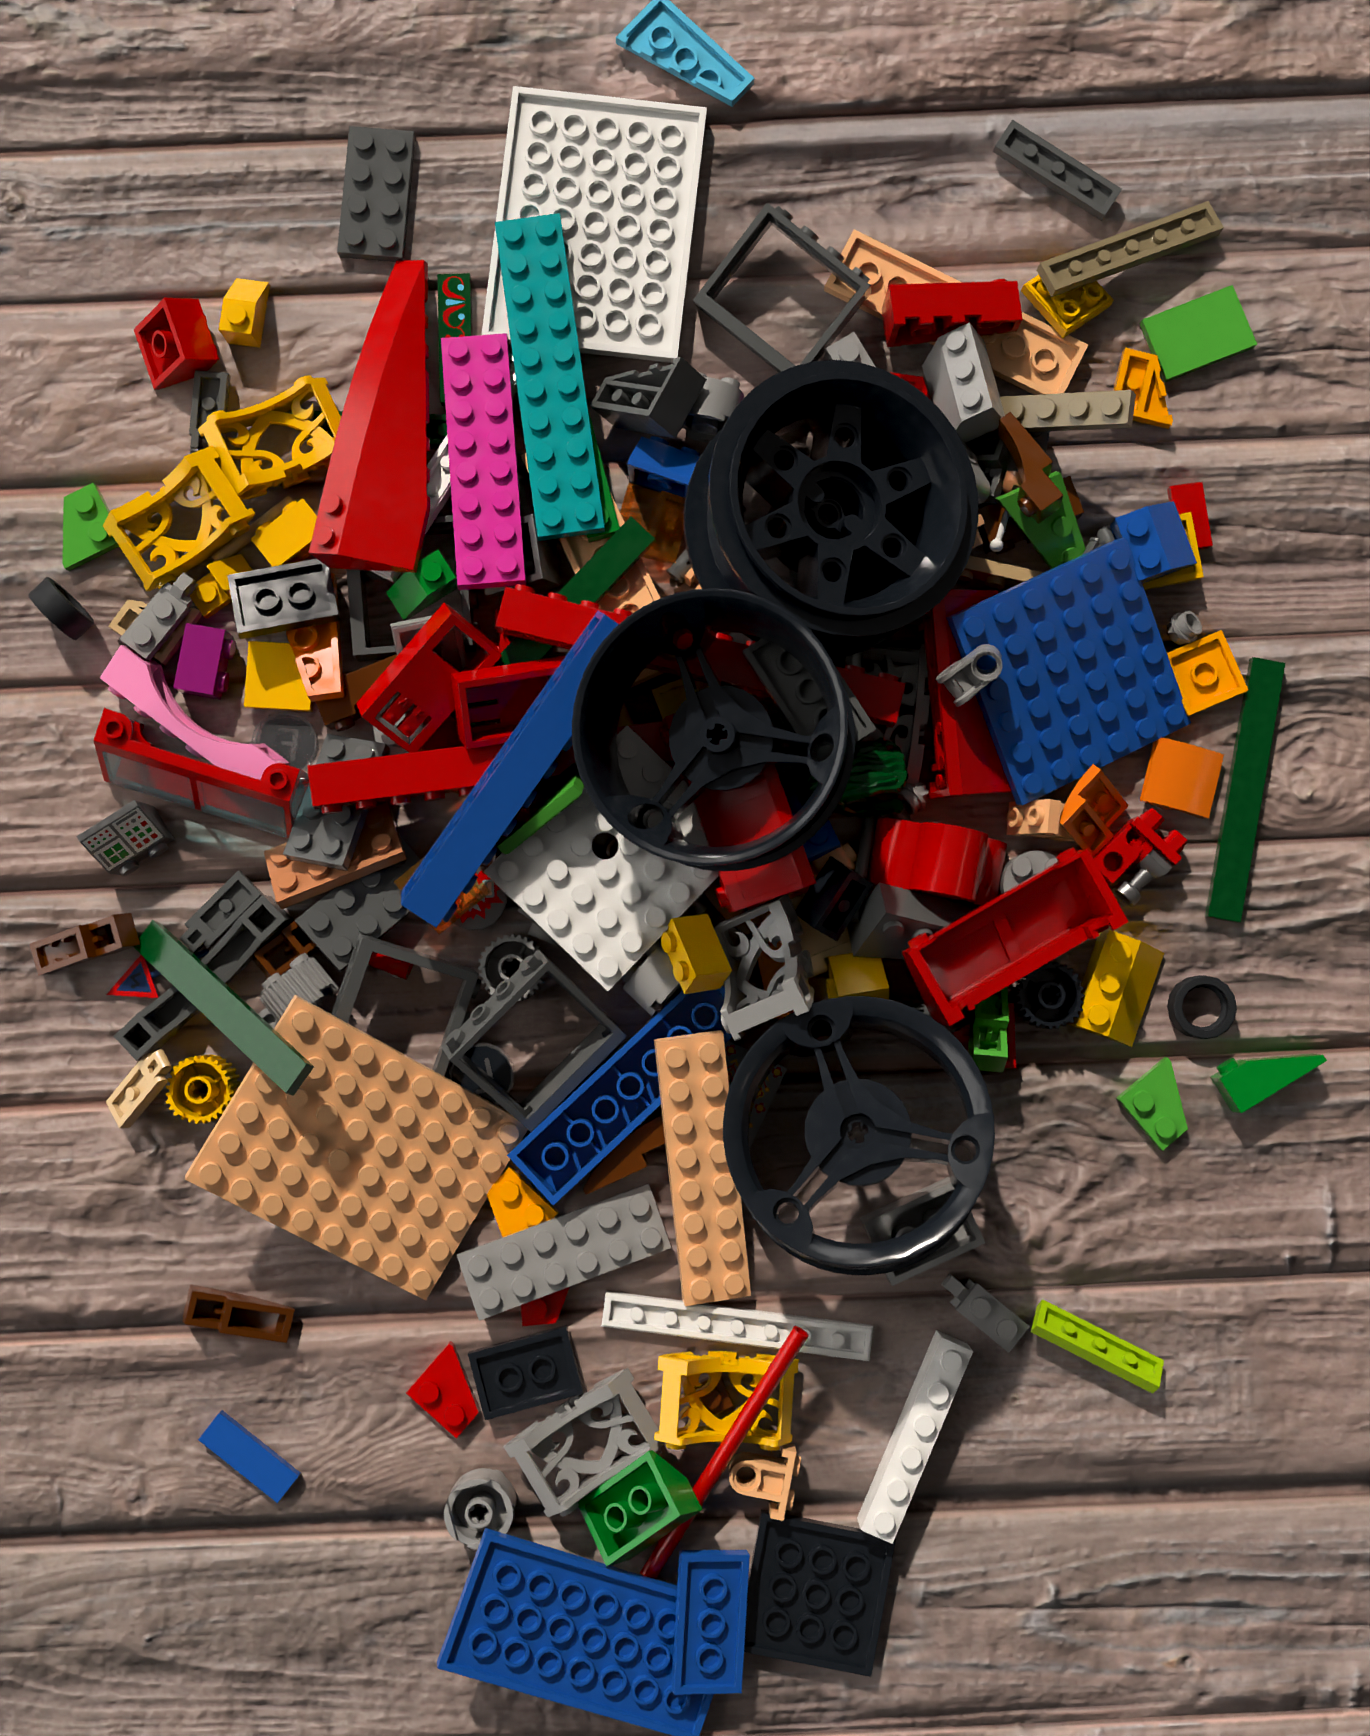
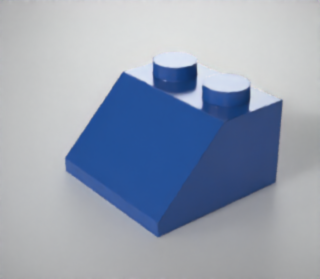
M651 436L650 439L641 437L627 463L629 482L685 501L687 486L696 462L700 458V453L688 447H682L680 450L668 446L669 443L666 440L656 436Z
M1174 501L1146 506L1116 517L1110 525L1115 540L1123 537L1127 538L1136 564L1134 570L1137 580L1142 581V584L1197 564Z

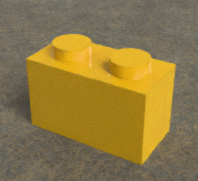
M303 498L298 502L293 501L287 504L281 511L282 515L273 522L267 521L260 525L255 531L256 535L251 538V541L272 567L301 562L311 555L309 554L317 515Z
M708 914L677 917L670 920L668 929L660 937L661 945L664 952L669 956L673 966L674 977L680 983L683 993L690 994L720 989L732 972V969Z

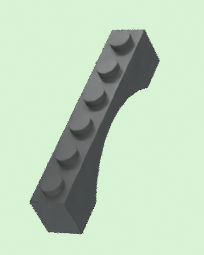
M262 895L235 921L223 938L201 961L227 985L253 960V954L280 935L281 930L291 924L294 919L284 909L281 910L273 897ZM172 986L155 1001L138 1012L114 1035V1038L136 1061H139L145 1054L159 1050L200 1010L176 987Z

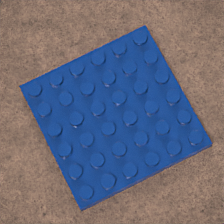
M1126 537L1118 538L946 617L961 658H964L983 644L995 646L1002 655L1003 668L1001 674L983 687L975 696L1017 805L1023 806L1082 777L1092 764L1101 768L1191 724L1189 716L1185 713L1181 701L1183 698L1142 581L1137 580L1134 570L1136 564ZM984 655L977 660V665L983 670H990L996 665V660L992 656Z

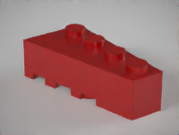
M996 279L990 282L889 284L882 306L887 348L936 342L940 336L969 322L980 336L1017 332L1023 320L1018 282L1007 281L1006 279Z

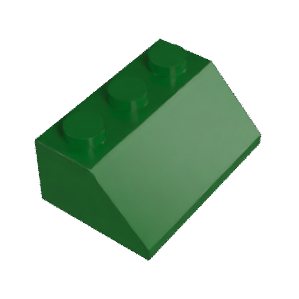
M653 1450L646 1452L578 1501V1507L606 1567L631 1560L703 1510L688 1479Z

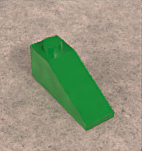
M1320 1054L1239 1059L1237 1061L1231 1058L1217 1066L1218 1072L1210 1078L1230 1110L1243 1113L1327 1060L1324 1055Z

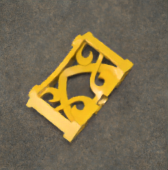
M310 375L303 376L297 379L291 388L262 403L230 412L223 410L213 412L207 416V421L198 428L200 436H205L208 445L213 446L218 453L219 458L216 462L241 500L266 495L268 487H276L280 483H282L284 489L301 483L310 478L309 471H315L322 465H325L328 469L341 416L328 391L327 386L329 384L326 378H312ZM315 395L322 413L312 422L310 419L314 414L313 403L306 410L302 409L301 405ZM292 410V414L285 412ZM325 421H327L334 437H331L321 428ZM270 424L283 425L301 431L293 443L291 461L284 463L280 457L271 452L256 450L261 436ZM237 432L238 436L236 438H227L233 446L242 448V450H228L221 433ZM311 437L306 443L307 446H312L313 450L304 454L300 451V448ZM233 459L241 460V475ZM262 460L272 462V468L261 469Z
M213 446L184 456L178 466L162 480L165 487L160 488V491L153 496L147 491L134 500L111 510L103 524V528L109 537L113 536L144 583V588L147 592L157 587L160 590L167 582L172 585L183 572L185 573L200 564L230 540L250 529L248 523L255 516V512L252 508L247 509L216 463L219 455ZM193 488V496L197 497L200 495L201 498L190 501L187 498V491ZM218 498L223 506L214 505L213 501ZM176 501L178 504L188 508L202 507L201 526L196 540H177L164 536L170 529L173 520V512L170 505L172 502ZM226 510L230 517L222 521L221 512ZM156 513L162 516L160 525L151 521V517ZM125 530H129L143 541L135 547ZM152 545L157 547L150 554L151 561L156 562L160 556L166 558L165 565L154 572L150 570L141 556ZM178 551H180V552H188V553H186L185 555H183L182 557L179 558V553H178Z
M708 1351V1355L702 1356L694 1355L692 1352L660 1355L658 1357V1370L663 1371L659 1431L654 1433V1440L665 1442L667 1448L675 1450L686 1449V1445L694 1443L722 1442L747 1400L730 1415L719 1419L703 1405L699 1398L707 1395L717 1386L722 1372H728L729 1379L734 1388L749 1399L753 1390L742 1386V1377L746 1374H752L753 1380L748 1384L756 1388L776 1355L756 1353L754 1358L744 1356V1358L739 1357V1359L736 1358L737 1352ZM799 1359L793 1360L780 1381L779 1401L770 1397L766 1403L779 1408L777 1430H766L759 1427L758 1423L761 1418H768L773 1421L770 1414L763 1409L742 1441L743 1443L760 1444V1448L763 1450L777 1451L780 1450V1446L792 1442L791 1420L794 1374L798 1373ZM702 1373H707L709 1376L708 1382L702 1387L695 1389L694 1386L702 1385L699 1382V1376ZM688 1402L689 1405L685 1406L679 1413L680 1405ZM687 1416L688 1423L684 1427L678 1428L679 1418L681 1420ZM700 1419L708 1426H698Z

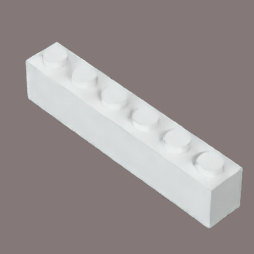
M938 1330L935 1331L858 1514L857 1520L862 1531L893 1544L972 1356L973 1350L967 1343Z

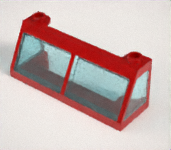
M104 708L93 740L104 781L289 838L309 784L308 773L286 764L275 763L264 770L261 780L162 750L154 747V744L149 743L142 734L144 724L129 719L122 713Z

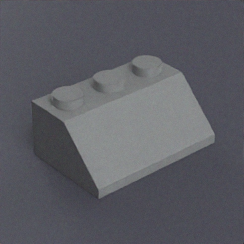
M969 322L940 336L922 365L931 401L943 412L964 443L997 429L999 419L1005 416L984 339Z

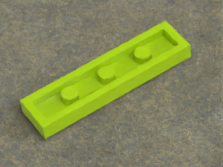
M1043 1299L1037 1305L1031 1333L1152 1394L1160 1388L1164 1364L1163 1359Z

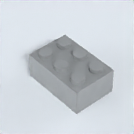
M946 1177L860 1217L870 1242H882L897 1238L911 1232L933 1217L955 1190L951 1184L950 1177ZM970 1212L960 1229L936 1252L904 1269L885 1273L890 1284L894 1286L985 1244L972 1212Z

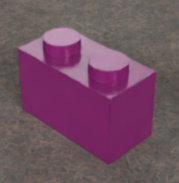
M186 623L173 688L183 694L221 700L222 692H226L229 686V673L226 672L228 661L232 660L235 655L236 643L233 640V635L224 629Z

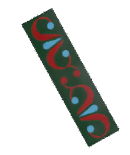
M470 273L437 274L441 406H445L441 338L473 336Z

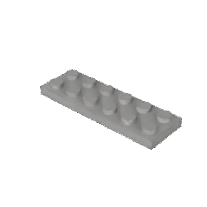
M647 1183L457 1254V1258L480 1321L670 1249L671 1245L650 1185Z

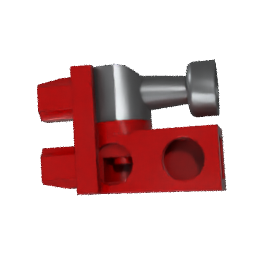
M1154 808L1130 819L1093 858L1108 885L1113 884L1131 864L1138 868L1129 882L1122 880L1113 888L1116 896L1130 907H1133L1140 900L1141 895L1138 891L1153 878L1167 874L1182 859L1179 854L1188 842L1175 829L1171 830L1162 839L1155 830L1162 824L1164 818Z

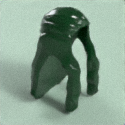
M879 737L875 741H865L856 744L850 780L834 813L864 818L873 815L902 812L904 804L898 799L846 804L849 801L881 793H897L905 787L909 775L906 771L904 754L899 746L892 741L884 740L883 737ZM803 766L800 769L796 781L797 795L802 806L807 802L818 784L807 766Z

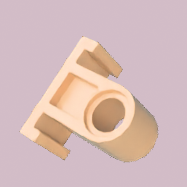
M1033 800L1023 806L1017 805L1016 802H1009V811L1006 818L1007 835H1025L1058 841H1074L1059 823L1060 815L1065 805L1060 800Z
M788 1443L780 1446L781 1455L785 1459L751 1452L736 1454L729 1463V1482L732 1488L742 1495L775 1501L776 1503H769L770 1518L784 1521L785 1510L791 1511L795 1491L790 1489L792 1476L798 1477L801 1456L796 1455L795 1444ZM742 1467H750L755 1471L754 1476L748 1480L740 1479L736 1474Z

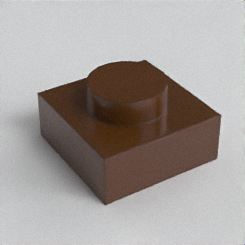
M709 1376L702 1380H699V1382L702 1385L698 1387L694 1386V1388L697 1389L705 1385L708 1382ZM722 1376L717 1386L710 1393L699 1398L713 1415L733 1406V1401Z

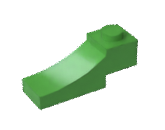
M1007 987L974 1005L975 1009L971 1010L968 1049L969 1054L980 1071L1003 1072L1008 1059L1007 1027L1009 1023Z

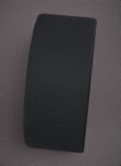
M46 577L28 594L41 613L60 631L73 640H77L94 624L93 618L82 605L61 585L49 577Z
M1198 975L1187 977L1175 985L1169 994L1167 1009L1169 1019L1178 1031L1188 1037L1210 1039L1216 1038L1228 1031L1235 1020L1237 1005L1235 995L1227 984L1215 977ZM1195 988H1208L1216 993L1220 999V1016L1210 1026H1194L1183 1014V1000L1188 992Z

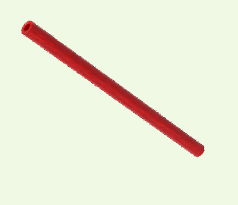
M793 1327L692 1488L701 1507L809 1337L808 1333L802 1328ZM696 1515L660 1539L640 1571V1575L654 1579L658 1577Z

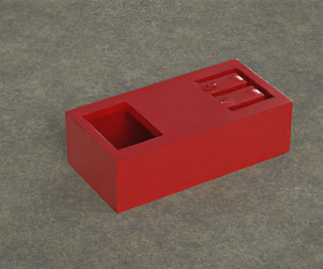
M445 602L356 703L361 717L408 753L418 752L455 710L450 673L459 671L433 651L451 628L455 625L482 647L461 672L492 667L502 656L496 645ZM398 691L399 695L392 701V703L385 709V711L382 714H380L379 712ZM414 703L415 706L412 708V710H411V711L405 716V718L396 726L395 724L397 723V721L404 715V713H405V712L412 706V704Z
M565 656L450 673L458 734L465 748L472 749L505 743L547 684V675L554 674ZM493 699L497 700V702L495 703H488L468 707V703H475ZM499 719V722L470 726V723Z

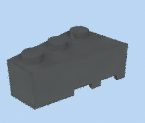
M682 357L673 359L671 365L664 367L657 363L650 365L649 371L638 373L636 370H631L606 377L590 407L615 428L676 438L678 432L683 428L685 419L707 379Z

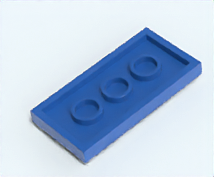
M679 1550L671 1690L674 1695L742 1693L750 1554L747 1550Z

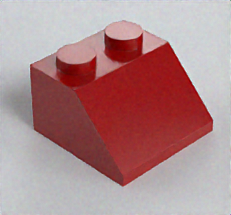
M164 297L134 328L154 390H160L194 378L195 370L208 371L219 360L217 348L212 340L207 319L199 299Z

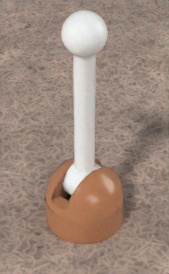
M1006 471L1002 486L1005 494L1020 487L1021 479L1019 472ZM1004 510L996 538L990 543V548L994 552H999L1003 549L1002 538L1010 516L1006 510Z

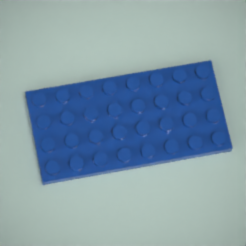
M485 1528L437 1660L438 1669L672 1736H700L714 1694L674 1695L671 1690L677 1585L614 1566L606 1567L604 1563Z

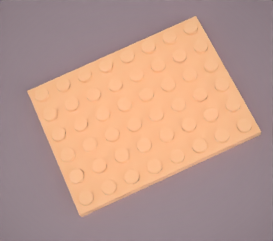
M294 995L274 1029L304 1056L314 1068L295 1095L292 1096L286 1094L253 1063L187 1171L185 1180L427 1300L486 1201L489 1190L501 1176L510 1161L507 1155L521 1142L528 1129L505 1109L301 997Z

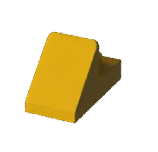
M242 554L209 563L207 568L210 573L196 582L198 586L190 595V598L206 619L232 602L227 575L253 570Z

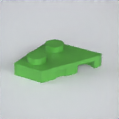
M94 483L64 497L62 564L68 571L119 547L113 536L109 537L103 528V524L110 511L98 486Z
M1168 1057L1162 1058L1116 1098L1159 1150L1163 1151L1188 1130L1172 1063Z

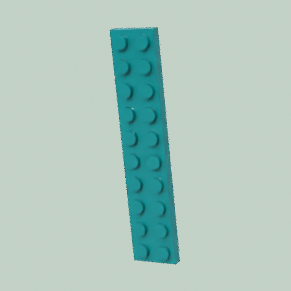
M560 213L495 222L538 540L544 541L605 532Z

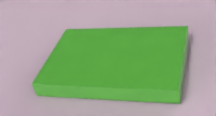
M1233 285L1142 319L1139 323L1151 353L1158 356L1161 369L1160 375L1164 383L1251 350L1257 345Z
M576 762L541 789L527 809L524 807L520 808L515 816V819L518 820L516 826L507 837L501 835L497 845L505 855L511 853L582 796L584 784L580 778Z

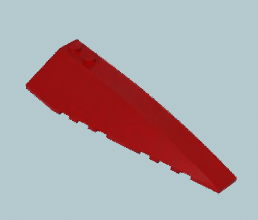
M425 260L396 261L376 308L353 374L338 426L309 549V554L329 568L417 573L430 513V497L427 495V483H430V469L427 467V452H430V439L426 436V425L429 424V373L426 371V359H429V346L425 343V329H428V316L425 314V303L428 301V263Z

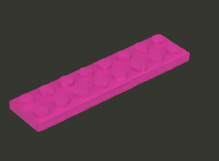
M507 333L441 338L458 590L515 586L516 584L526 585Z

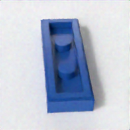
M223 1410L218 1413L198 1439L276 1503L281 1500L301 1474V1472Z

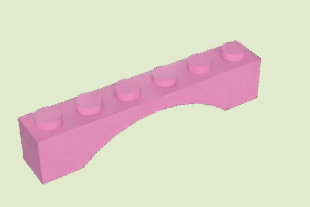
M120 645L100 676V679L109 685L108 690L121 699L127 698L135 705L133 708L137 713L146 718L156 720L161 724L159 728L162 732L173 738L178 737L186 743L185 748L191 754L199 758H206L214 766L261 780L262 774L268 766L275 763L290 764V762L265 743L245 744L231 742L217 737L198 726L184 713L174 699L166 683L162 666L153 659L147 661L129 646Z

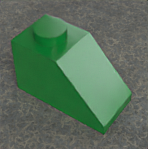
M436 550L419 561L417 573L404 572L386 593L402 619L406 621L458 588L457 578L440 551Z

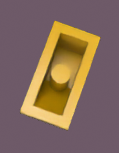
M236 278L224 296L219 331L228 344L261 347L270 288L269 282Z

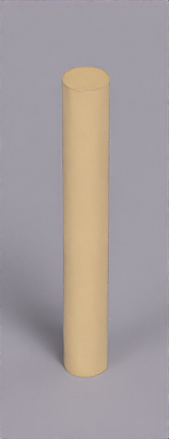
M289 495L249 525L250 529L247 532L230 540L212 554L211 557L216 562L235 555L251 542V538L256 535L255 531L260 525L267 521L273 522L282 515V509L290 502H293L292 498Z

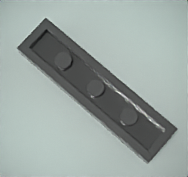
M1013 119L993 150L994 153L1101 221L1122 190L1119 186Z

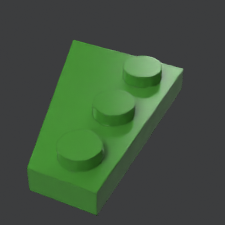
M1057 471L1051 473L1049 478L1063 494L1061 507L1039 524L1032 516L1027 517L1020 510L1017 503L1019 488L995 498L1011 516L1019 530L1033 544L1034 549L1050 569L1081 556L1086 549L1062 475Z

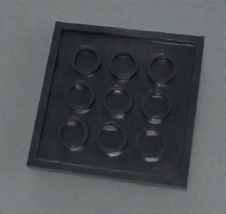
M761 1509L748 1578L744 1652L871 1677L896 1538L893 1544L859 1528L787 1514L784 1515V1521L771 1519L769 1511Z

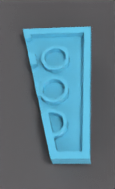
M652 0L616 36L617 45L731 107L754 85L755 78L670 0Z

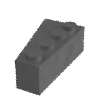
M879 882L862 905L859 922H850L847 926L853 957L904 959L902 951L909 948L907 943L909 940L925 932L927 936H930L977 909V907Z

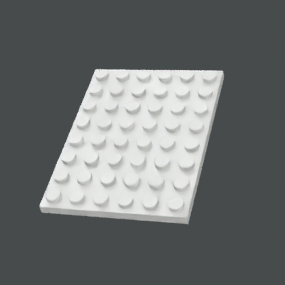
M513 86L496 222L560 213L580 353L672 363L673 359L678 358L707 107ZM495 229L482 335L507 333L508 345H511Z

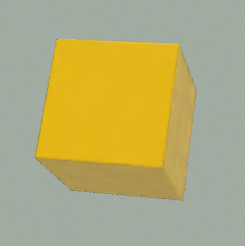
M853 953L828 957L829 979L826 980L828 999L844 996H869L889 1000V985L881 958L853 957Z

